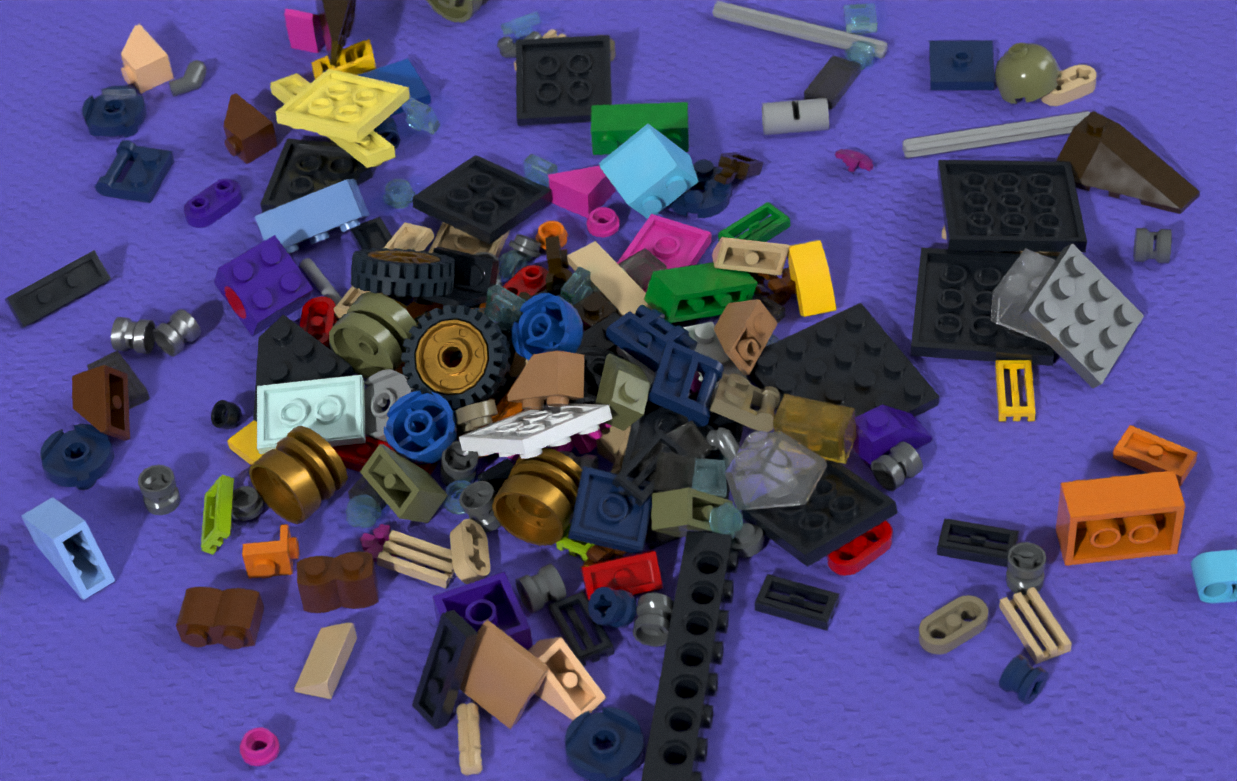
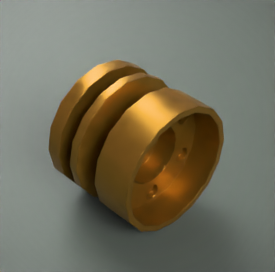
M303 426L293 428L287 434V437L277 442L276 450L267 451L250 466L249 470L251 482L259 496L263 498V501L277 515L295 524L303 523L320 507L321 500L331 498L334 491L341 489L348 479L346 467L334 448L321 435Z
M545 447L541 448L542 454L526 459L518 457L508 479L504 481L492 504L494 516L502 527L513 536L527 543L539 546L553 545L561 540L572 519L582 471L581 467L570 457L557 450Z

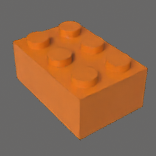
M1175 471L1149 472L1147 474L1062 482L1060 486L1056 534L1065 566L1177 554L1185 503Z

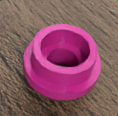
M607 207L594 209L587 219V230L596 237H609L615 234L620 227L618 216L612 209Z
M265 728L251 729L244 735L240 744L242 759L252 766H264L271 763L280 751L278 738Z

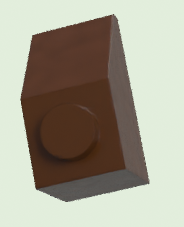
M237 93L231 95L223 125L226 135L224 143L232 156H238L246 164H249L278 146L273 122Z
M101 365L73 375V409L101 433L123 441L129 440L128 374L112 367Z

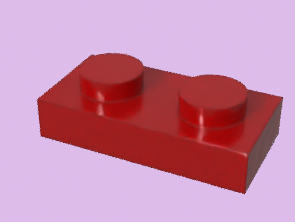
M654 550L580 566L588 602L593 592L600 587L626 590L632 595L663 588L656 551Z

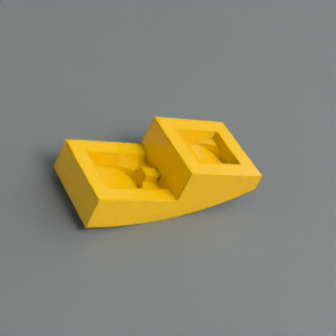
M821 240L789 245L787 256L790 278L796 284L800 315L806 317L836 311L831 276Z

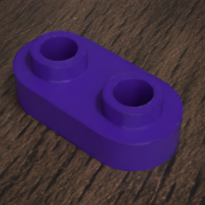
M220 179L191 198L184 205L187 223L196 228L207 227L236 208L243 199L240 184L232 179Z

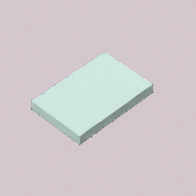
M354 375L257 386V450L259 454H265L272 449L276 450L277 442L287 437V434L297 426L310 428L321 435L332 447L366 443L363 376Z

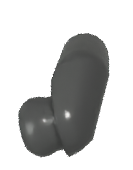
M532 31L524 39H540L542 36L539 32ZM510 36L501 38L497 42V47L500 49L499 53L505 58H516V43H513V39Z
M193 60L188 64L182 78L169 82V87L174 97L199 89L202 86L207 73L206 66L202 61Z
M719 427L718 430L709 431L707 434L708 446L713 450L720 449L723 454L721 477L728 481L738 480L742 460L741 447L730 430Z

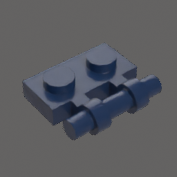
M640 305L635 314L629 311L607 327L605 335L606 339L654 372H656L663 348L668 340L691 350H695L698 344L682 326L678 325L675 327L665 320L663 313L657 309L650 310L645 305Z

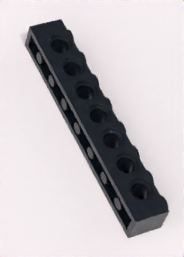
M687 531L641 781H702V772L697 771L699 762H706L708 751V738H703L704 729H711L713 722V705H708L710 696H717L719 674L714 673L715 664L722 665L724 642L719 641L720 633L727 634L729 611L724 610L725 603H732L734 593V580H729L730 573H737L739 551L732 550V535Z

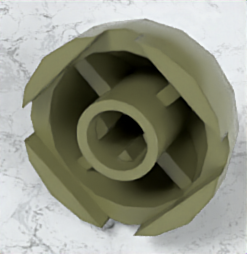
M1023 42L1012 45L997 62L995 72L999 93L1003 100L1009 103H1016L1015 98L1025 97L1027 103L1046 96L1057 87L1056 79L1062 76L1058 63L1047 48L1039 44Z

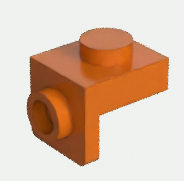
M288 524L280 525V541L243 544L242 556L248 578L293 575V559H299V542L297 537H291Z

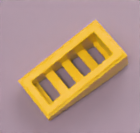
M370 39L344 48L337 66L330 65L328 55L311 62L315 79L323 74L322 70L327 69L354 75L376 69Z

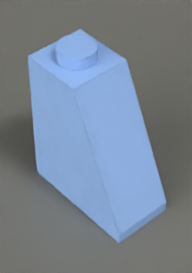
M52 497L21 515L36 546L81 599L85 600L115 581L86 521Z

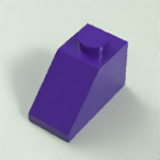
M883 404L852 419V449L871 471V463L881 455H889L890 449L899 442H906L914 449L932 442L930 433L913 414Z

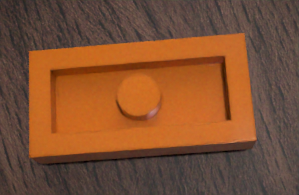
M1129 425L1114 448L1113 459L1147 473L1175 471L1178 484L1181 486L1195 465L1198 452Z

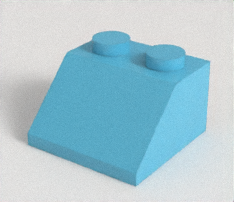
M650 124L645 125L599 162L600 168L626 203L647 219L651 214L657 215L699 182L690 155Z

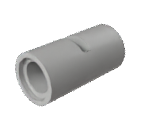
M827 98L762 103L764 135L829 130Z

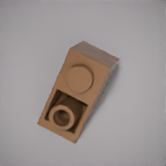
M760 299L728 303L716 323L714 331L728 357L743 375H749L778 323Z
M559 350L533 354L509 391L508 401L522 403V409L542 410L546 403L548 406L564 407L569 406V400L584 398V355Z

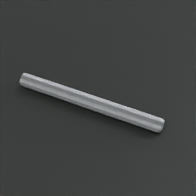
M717 1L713 9V16L720 19L877 58H884L886 55L888 44L884 41Z
M1090 112L1072 113L903 140L902 150L906 158H914L1070 134L1073 128Z

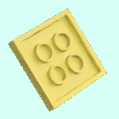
M328 69L276 111L277 123L291 126L294 129L316 132L322 136L344 139L350 143H359L410 99L409 87Z

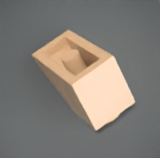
M140 24L134 26L121 53L124 64L121 72L128 85L133 84L140 93H143L174 78L166 52Z
M561 637L539 640L528 650L549 667L535 695L571 720L587 711L591 713L606 698Z

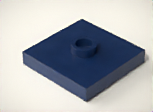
M929 41L930 90H994L992 41Z
M583 466L568 538L628 553H642L652 506V495L640 507L635 503L636 499L633 496L628 497L624 494L625 490L621 486L617 488L612 484L618 474ZM628 477L627 479L632 483L635 478ZM644 481L639 489L643 491L650 482Z

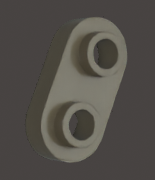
M495 400L474 403L453 411L460 434L480 429L481 426L492 424L491 417L498 414Z
M966 595L956 598L928 615L919 625L918 639L921 647L932 654H945L981 633L986 628L988 622L987 605L978 597ZM963 619H971V620H973V621L967 622V621H964Z

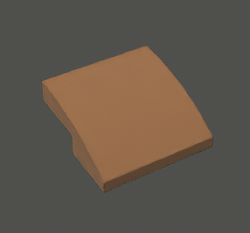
M486 620L477 632L478 636L460 690L511 729L520 720L529 699L539 690L549 667L489 620Z

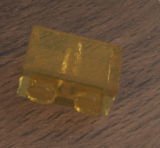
M784 394L773 419L776 449L846 464L857 437L855 408Z

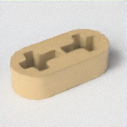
M1076 65L1062 70L1061 78L1058 77L1056 79L1057 87L1040 99L1047 105L1060 106L1086 96L1095 90L1097 72L1088 65Z
M464 519L450 532V544L454 572L462 582L470 584L485 578L490 573L491 567L488 540L484 529L476 521Z

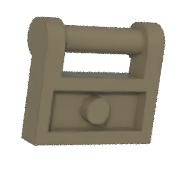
M723 373L722 379L716 384L710 411L759 432L767 433L775 427L776 415L774 414V409L779 405L780 392L771 386L760 389L751 385L746 378L740 375H727ZM751 404L760 407V410L750 409Z

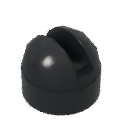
M220 400L214 405L211 412L212 424L217 428L234 429L237 427L238 422L242 420L241 409L233 402Z

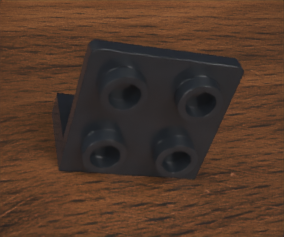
M436 247L433 249V253L447 255L455 260L453 292L447 295L443 294V296L433 295L432 297H425L420 295V297L413 298V302L425 305H432L436 302L443 304V306L462 305L469 308H480L482 303L494 301L499 260L444 247Z

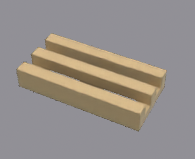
M394 530L390 532L389 541L385 542L383 552H380L377 557L378 566L445 589L454 574L450 549ZM394 554V555H397V556H400V557H403V558L412 560V563H411V562H408V561H405V560H402V559H399V558H396V557H393V556H391V555ZM426 566L444 571L445 573L443 574L426 568Z
M1035 587L1027 589V594L1022 595L1021 592L1014 594L1012 600H1008L1007 597L1000 599V610L1035 664L1071 651V641ZM1019 608L1029 622L1030 628L1046 648L1045 651L1041 650L1016 612V609Z

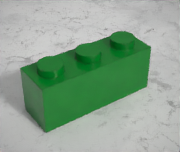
M688 102L592 105L591 138L593 155L611 154L647 124H650L682 150L689 152Z
M714 262L653 271L644 300L652 309H657L663 313L665 320L669 323L722 315L728 303L752 300L758 282L745 271L715 268Z

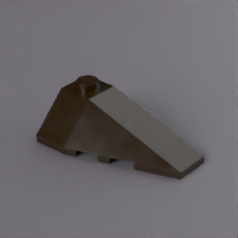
M316 0L317 12L330 65L337 66L343 47L347 44V37L349 38L356 17L357 0Z
M1092 111L1073 128L1056 162L1071 163L1076 188L1089 191L1091 187L1109 191L1108 196L1118 199L1121 194L1138 198L1140 203L1145 206L1181 214L1200 196L1198 189L1122 125L1095 111Z

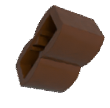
M355 551L341 554L335 558L312 556L297 562V585L303 609L306 612L325 613L336 610L341 606L349 609H361L379 602L378 580L371 553Z
M191 587L186 589L176 624L181 641L198 648L217 643L230 649H240L255 645L264 612L260 593L244 588H231L223 591L211 587Z

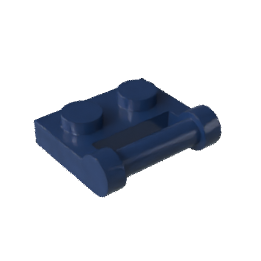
M123 140L116 149L117 155L105 176L99 178L95 189L102 196L151 203L174 162L173 153L168 150L136 146L129 140ZM134 161L123 182H116L127 162Z
M668 340L663 348L647 400L687 417L688 421L694 426H706L711 415L709 409L716 383L722 379L724 366L715 359ZM698 371L701 373L703 380L697 399L694 401L687 397L695 372Z

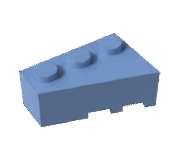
M346 179L254 217L264 241L275 235L287 253L290 254L299 250L298 243L309 239L312 245L329 238L328 232L340 227L341 231L344 232L360 225V219L370 216L356 180Z

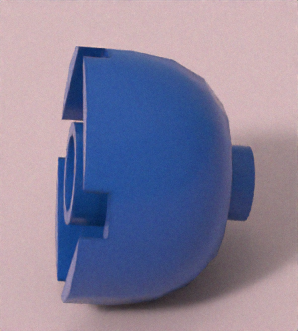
M545 292L533 296L522 305L519 311L523 312L519 319V323L514 321L512 326V343L515 351L520 356L529 361L533 354L557 350L576 353L583 338V323L576 308L565 299Z
M421 391L411 392L400 397L387 413L389 419L386 427L384 426V435L393 451L417 465L432 464L441 460L443 451L450 447L458 437V426L453 409L448 401L438 393L432 392V395L429 393L422 394Z

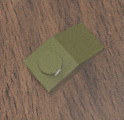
M610 353L606 356L595 404L609 405L612 419L604 423L625 431L644 415L651 383L641 367Z
M379 444L360 471L363 477L400 519L428 523L448 496L427 471L382 444Z
M691 488L652 493V530L674 537H686L687 531L729 534L733 530V501Z

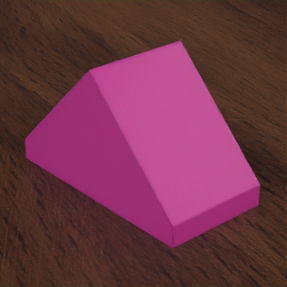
M285 8L284 16L291 48L319 53L325 44L319 16Z
M600 166L548 175L549 189L552 190L551 203L586 218H589L590 213L594 209L602 207L615 193L614 185Z

